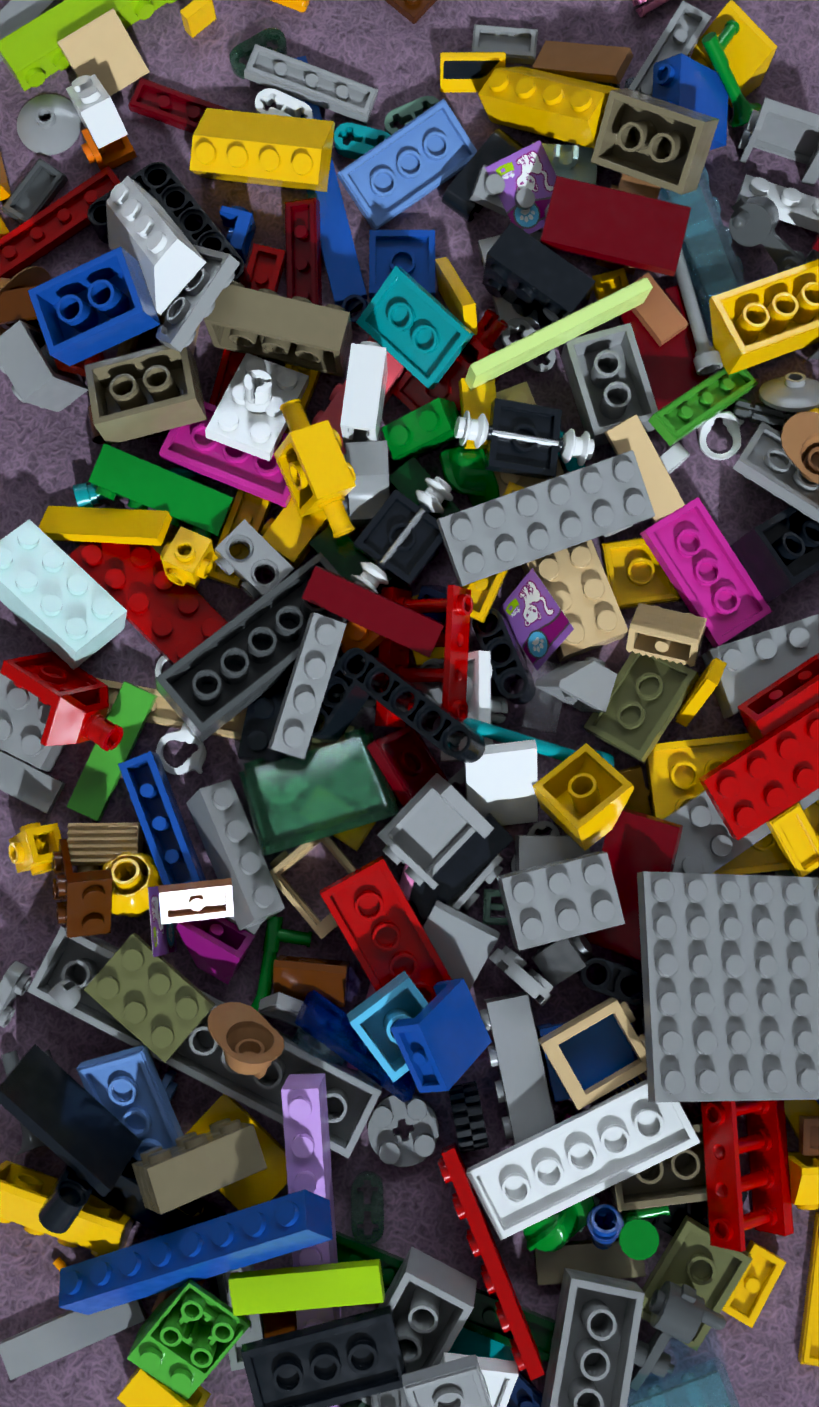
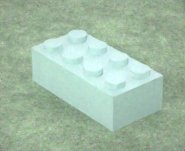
M30 519L0 540V601L73 670L124 629L127 610Z

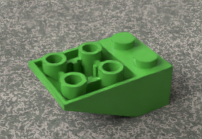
M190 1279L161 1302L139 1328L127 1359L182 1398L188 1400L250 1327L251 1321L243 1315L234 1316L233 1309Z

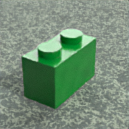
M437 398L383 426L381 430L385 440H387V445L393 459L408 461L412 457L416 459L455 439V424L460 415L455 402Z

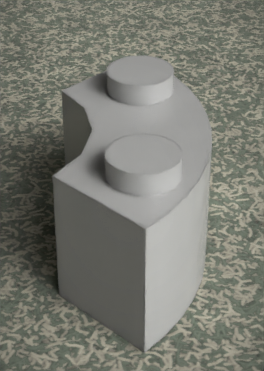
M387 440L345 443L346 454H343L345 461L349 462L354 469L356 486L348 493V498H345L343 504L354 528H366L390 496Z

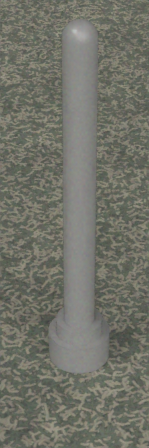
M681 249L675 275L697 348L693 363L697 375H710L719 371L723 367L719 351L710 346L684 253Z

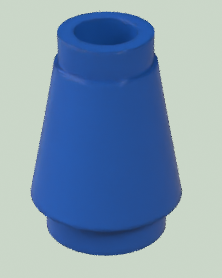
M597 1205L588 1213L587 1227L592 1242L598 1249L606 1250L610 1248L619 1237L624 1226L623 1217L611 1205Z

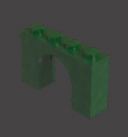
M412 457L389 476V489L392 492L396 489L416 505H419L415 491H425L428 487L425 478H433ZM444 500L441 503L444 512H431L430 515L439 519L461 510L453 501ZM330 525L309 542L310 549L315 555L321 552L342 577L352 582H355L351 578L352 574L360 576L363 572L360 565L361 562H371L374 564L373 560L354 547L353 541L347 534L334 538ZM438 550L428 563H430L439 554ZM385 571L389 584H379L376 590L378 594L382 595V587H392L394 584L400 587L404 583L388 571Z

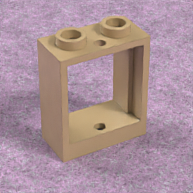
M311 828L297 840L300 846L290 855L285 850L270 863L273 867L270 874L276 886L316 934L323 939L338 926L332 914L330 913L321 921L283 874L320 842L328 848L349 874L357 870V868L323 828H320L317 832Z
M610 997L538 1039L577 1110L582 1109L647 1071L645 1035L643 1033L639 1036L636 1034L631 1025L636 1019L625 1001L619 1004L617 999ZM613 1014L638 1059L583 1090L562 1053L559 1044Z

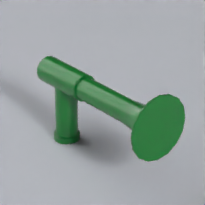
M734 20L727 21L718 37L716 32H710L701 41L731 100L733 114L729 119V125L731 127H739L748 123L753 109L759 111L761 105L759 103H750L746 100L724 52L727 45L740 29L739 24Z
M274 916L267 920L259 983L255 999L251 1004V1007L257 1011L260 999L271 995L273 964L279 950V943L305 945L306 947H310L311 931L302 932L282 929L283 917Z
M661 1206L621 1211L620 1214L623 1217L624 1226L619 1234V1244L622 1251L628 1257L635 1260H645L652 1257L659 1245V1234L656 1228L644 1219L662 1215L668 1216L670 1215L669 1207Z

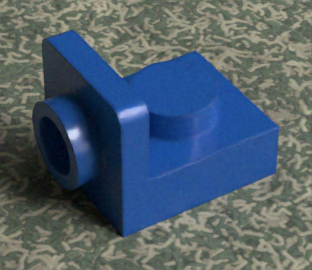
M222 205L219 213L223 226L230 227L226 239L243 259V262L246 263L256 230L253 213H250L241 206L227 207Z

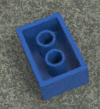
M121 246L28 290L50 356L68 366L79 363L161 325L139 261Z

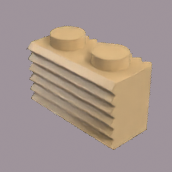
M638 603L630 623L626 650L628 652L633 651L635 654L640 653L642 656L647 654L648 657L654 656L656 659H667L669 662L674 661L676 664L681 662L683 666L688 664L692 667L695 665L703 641L707 618L691 613L664 609L656 605L651 606Z
M139 822L68 823L67 842L72 866H78L77 872L99 870V865H104L107 861L114 859L123 852L144 854V833Z

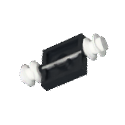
M495 398L491 403L490 423H488L484 413H481L478 419H472L470 412L466 410L463 417L458 416L454 429V437L459 438L460 446H464L467 440L474 441L475 448L478 449L488 440L485 470L545 480L556 477L558 452H560L564 463L567 464L573 457L577 458L579 466H583L586 460L592 458L595 446L594 440L590 439L588 431H585L581 437H576L575 430L570 428L562 438L560 437L561 409Z
M437 476L434 479L426 477L427 489L425 491H415L419 505H416L396 489L393 491L353 543L356 549L374 561V564L371 562L360 563L363 572L360 576L351 575L355 583L378 593L376 588L379 584H389L385 571H388L408 587L411 586L444 542L436 521L437 519L431 516L430 513H443L444 509L441 503L444 500H453V496L450 493L452 488L446 481Z

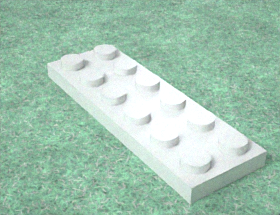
M646 1079L467 1168L466 1174L500 1240H503L699 1144L700 1140L680 1102H648V1084Z

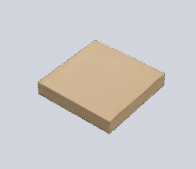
M114 8L57 42L77 78L83 75L91 76L95 74L110 96L150 72Z

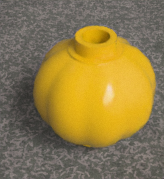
M123 852L114 859L107 861L101 870L111 869L112 873L111 913L117 916L126 915L129 917L143 915L149 910L148 887L163 885L154 859L150 855L143 853Z

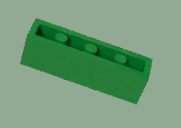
M105 443L88 481L97 487L94 493L113 501L116 495L129 500L127 506L132 509L168 511L172 517L170 525L178 527L180 522L193 527V532L211 539L212 535L220 538L234 502V498Z

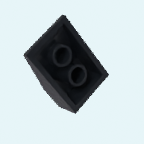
M793 506L754 527L730 546L767 603L819 570V523L804 515Z

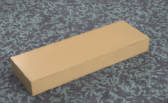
M637 414L632 415L604 432L616 455L633 450L655 513V517L651 518L652 522L661 520L685 505Z

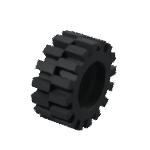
M476 1081L453 1085L449 1090L460 1153L489 1148Z

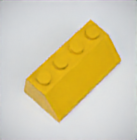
M518 66L495 68L478 95L489 120L493 123L594 149L610 90L620 88Z
M206 108L193 133L189 170L201 178L327 192L335 122Z
M819 259L710 298L713 347L716 351H719L723 366L728 375L819 342Z
M7 1160L0 1164V1223L14 1222L23 1225V1229L30 1234L44 1235L45 1233L58 1238V1243L67 1247L75 1248L78 1245L90 1249L91 1254L95 1257L125 1248L134 1219L91 1194L87 1203L66 1232L61 1234L50 1232L43 1227L38 1215L58 1178Z

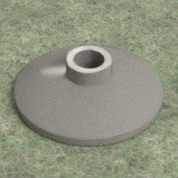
M44 94L31 99L23 106L17 118V132L22 143L29 150L41 155H56L66 151L76 142L81 131V119L73 103L67 98L56 94ZM51 116L48 121H41L44 117Z
M791 372L785 376L776 377L763 383L759 389V398L765 405L777 410L787 412L809 411L813 408H819V381L808 378L799 372Z

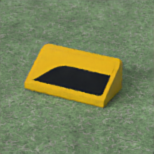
M440 53V91L442 93L480 92L495 68L506 67V53Z

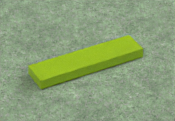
M380 1259L234 1272L230 1274L228 1279L234 1316L384 1303L385 1299Z

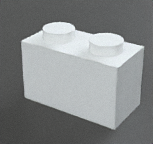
M95 74L80 76L72 82V86L66 88L84 127L88 129L98 149L128 135L110 95Z

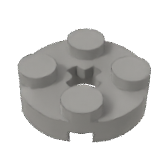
M505 945L501 950L497 947L489 957L496 966L541 1006H544L552 996L549 992L554 987L533 969L528 973L522 969L527 963L511 948Z
M396 1092L384 1097L374 1108L368 1123V1138L374 1152L384 1163L397 1167H409L424 1161L427 1156L434 1152L439 1137L438 1118L433 1107L423 1098L411 1092ZM401 1119H405L407 1125H413L414 1130L409 1132L406 1139H402L400 1134H394L393 1131L394 1128L398 1127V1121Z

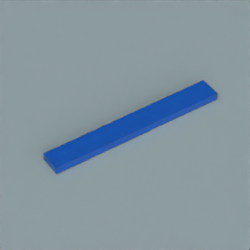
M306 55L295 58L308 63ZM301 100L310 106L314 119L322 120L318 105ZM331 156L327 192L306 190L308 199L316 197L320 202L321 252L334 303L341 306L346 297L356 294L367 299V293Z

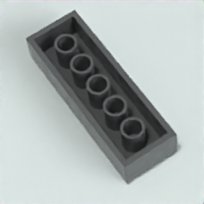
M321 552L155 678L157 691L201 742L292 672L310 613L315 612L345 624L349 622V620L302 599L315 566H320L341 576Z

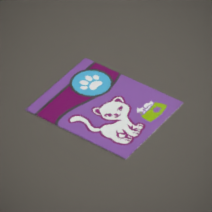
M539 140L485 167L488 175L498 174L504 179L505 188L498 195L510 222L528 234L544 227L546 220L545 209L550 204L557 177ZM522 188L530 189L535 195V203L528 210H522L515 204V195Z
M533 568L498 609L510 624L516 640L537 671L574 630Z
M158 886L148 887L153 957L176 952L175 923L161 924Z

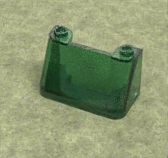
M364 727L344 733L346 740L306 752L305 759L291 756L265 764L264 758H260L243 764L245 771L238 772L262 856L383 820L399 813L393 790L366 747L375 741L372 732L366 734Z

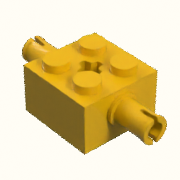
M299 398L293 399L279 407L290 433L275 451V459L300 518L323 510L333 532V537L337 538L346 535L355 529L343 504L345 496L356 486L354 469L349 462L345 461L341 451L342 443L340 436L335 429H332L329 420L310 425L301 400Z

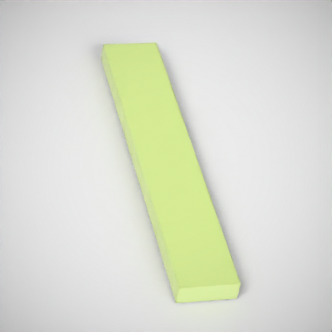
M647 277L642 278L470 364L465 378L468 387L472 390L643 304L653 286Z

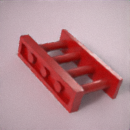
M448 585L447 598L412 599L411 591L395 587H382L383 596L419 613L446 612L445 633H441L435 646L445 647L444 668H408L409 648L388 638L379 644L378 658L410 682H443L441 705L463 721L468 717L466 692L470 614L473 610L471 589L457 585ZM389 680L385 683L383 691L387 689ZM376 700L375 726L405 727L406 723ZM409 703L408 711L413 707L414 703Z
M784 1100L701 1102L710 1245L738 1252L746 1251L745 1231L751 1228L782 1236L793 1234ZM746 1114L748 1136L738 1138L737 1116ZM749 1152L751 1173L741 1176L739 1154ZM752 1189L753 1211L743 1214L742 1192Z

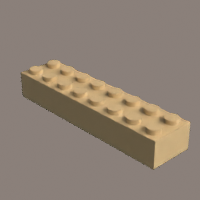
M527 381L496 392V398L536 405ZM559 459L557 460L556 477L564 474ZM493 471L499 485L500 497L503 496L509 481L524 488L546 481L545 479ZM592 540L521 565L525 576L532 568L534 569L574 628L555 650L560 662L620 640L629 632Z

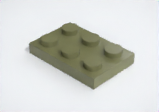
M632 651L617 674L606 713L593 712L584 725V729L586 732L645 763L698 680V672L685 665L683 666L681 663L676 664L674 661L669 662L667 659H656L654 656L648 657L647 654L642 656L640 653L635 654Z
M133 933L84 989L87 994L164 1063L170 1059L216 1005L162 956L153 957L152 947L136 933Z
M686 1215L642 1288L645 1295L641 1318L650 1323L651 1312L649 1311V1303L655 1290H660L666 1281H671L681 1287L683 1284H686L696 1289V1294L704 1298L705 1307L720 1314L752 1261L750 1252H738L710 1245L709 1228ZM701 1322L695 1337L686 1345L697 1351L711 1327Z

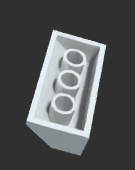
M127 175L121 183L112 189L110 197L106 201L108 243L111 250L121 246L139 261L156 312L162 315L206 264V261L159 202Z

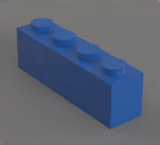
M149 751L119 763L118 766L163 885L207 881L159 754Z

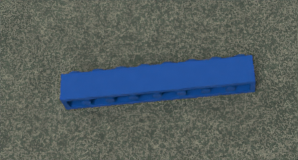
M304 1189L61 1268L59 1308L90 1315L181 1287L190 1279L197 1282L333 1240L330 1200Z

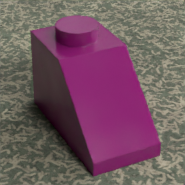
M225 918L180 922L176 926L196 966L227 985L242 965L255 938V935L246 930L239 931L237 925Z

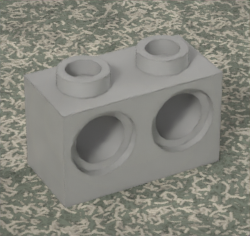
M245 519L215 547V555L218 557L215 560L216 564L227 575L230 576L234 573L243 581L240 587L253 600L264 596L294 571V567ZM236 544H243L248 548L249 555L244 559H236L230 554L231 547ZM260 568H267L272 571L274 579L268 584H262L256 580L255 572Z

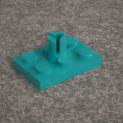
M398 266L394 267L356 321L382 347H387V351L428 389L436 387L475 335L403 268Z

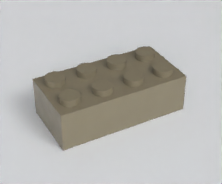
M232 281L227 288L221 291L215 300V308L212 313L204 318L214 347L243 354L249 353L260 358L344 377L353 335L350 312L345 311L344 308L338 305L327 304L326 306L313 304L304 297L294 296L291 299L279 296L270 289L261 288L257 291L245 288L241 283Z

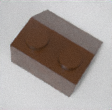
M280 955L274 959L273 994L280 992L306 1003L316 1004L317 1007L327 1011L338 1012V1007H345L347 1001L350 961Z

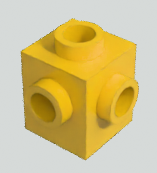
M180 527L173 541L167 542L161 552L160 560L162 561L167 578L179 586L186 584L197 588L201 579H206L213 567L212 557L214 549L212 539Z
M35 822L20 827V833L9 839L10 844L8 847L9 858L15 864L17 873L30 870L33 876L53 870L52 852L59 851V839H62L58 823L41 826L40 822Z

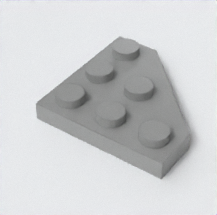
M193 245L206 261V264L162 313V316L165 317L164 326L161 325L157 328L156 339L166 347L181 352L183 348L192 343L196 335L195 330L203 318L208 317L215 308V300L221 291L232 283L235 277V270L240 263L230 254Z

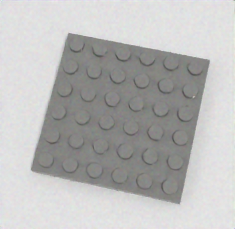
M648 871L637 873L648 1102L819 1100V877Z

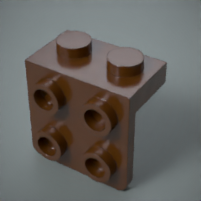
M67 838L59 839V851L52 852L54 873H59L55 879H52L53 899H60V902H56L57 923H64L66 938L111 933L113 883L111 869L73 873Z

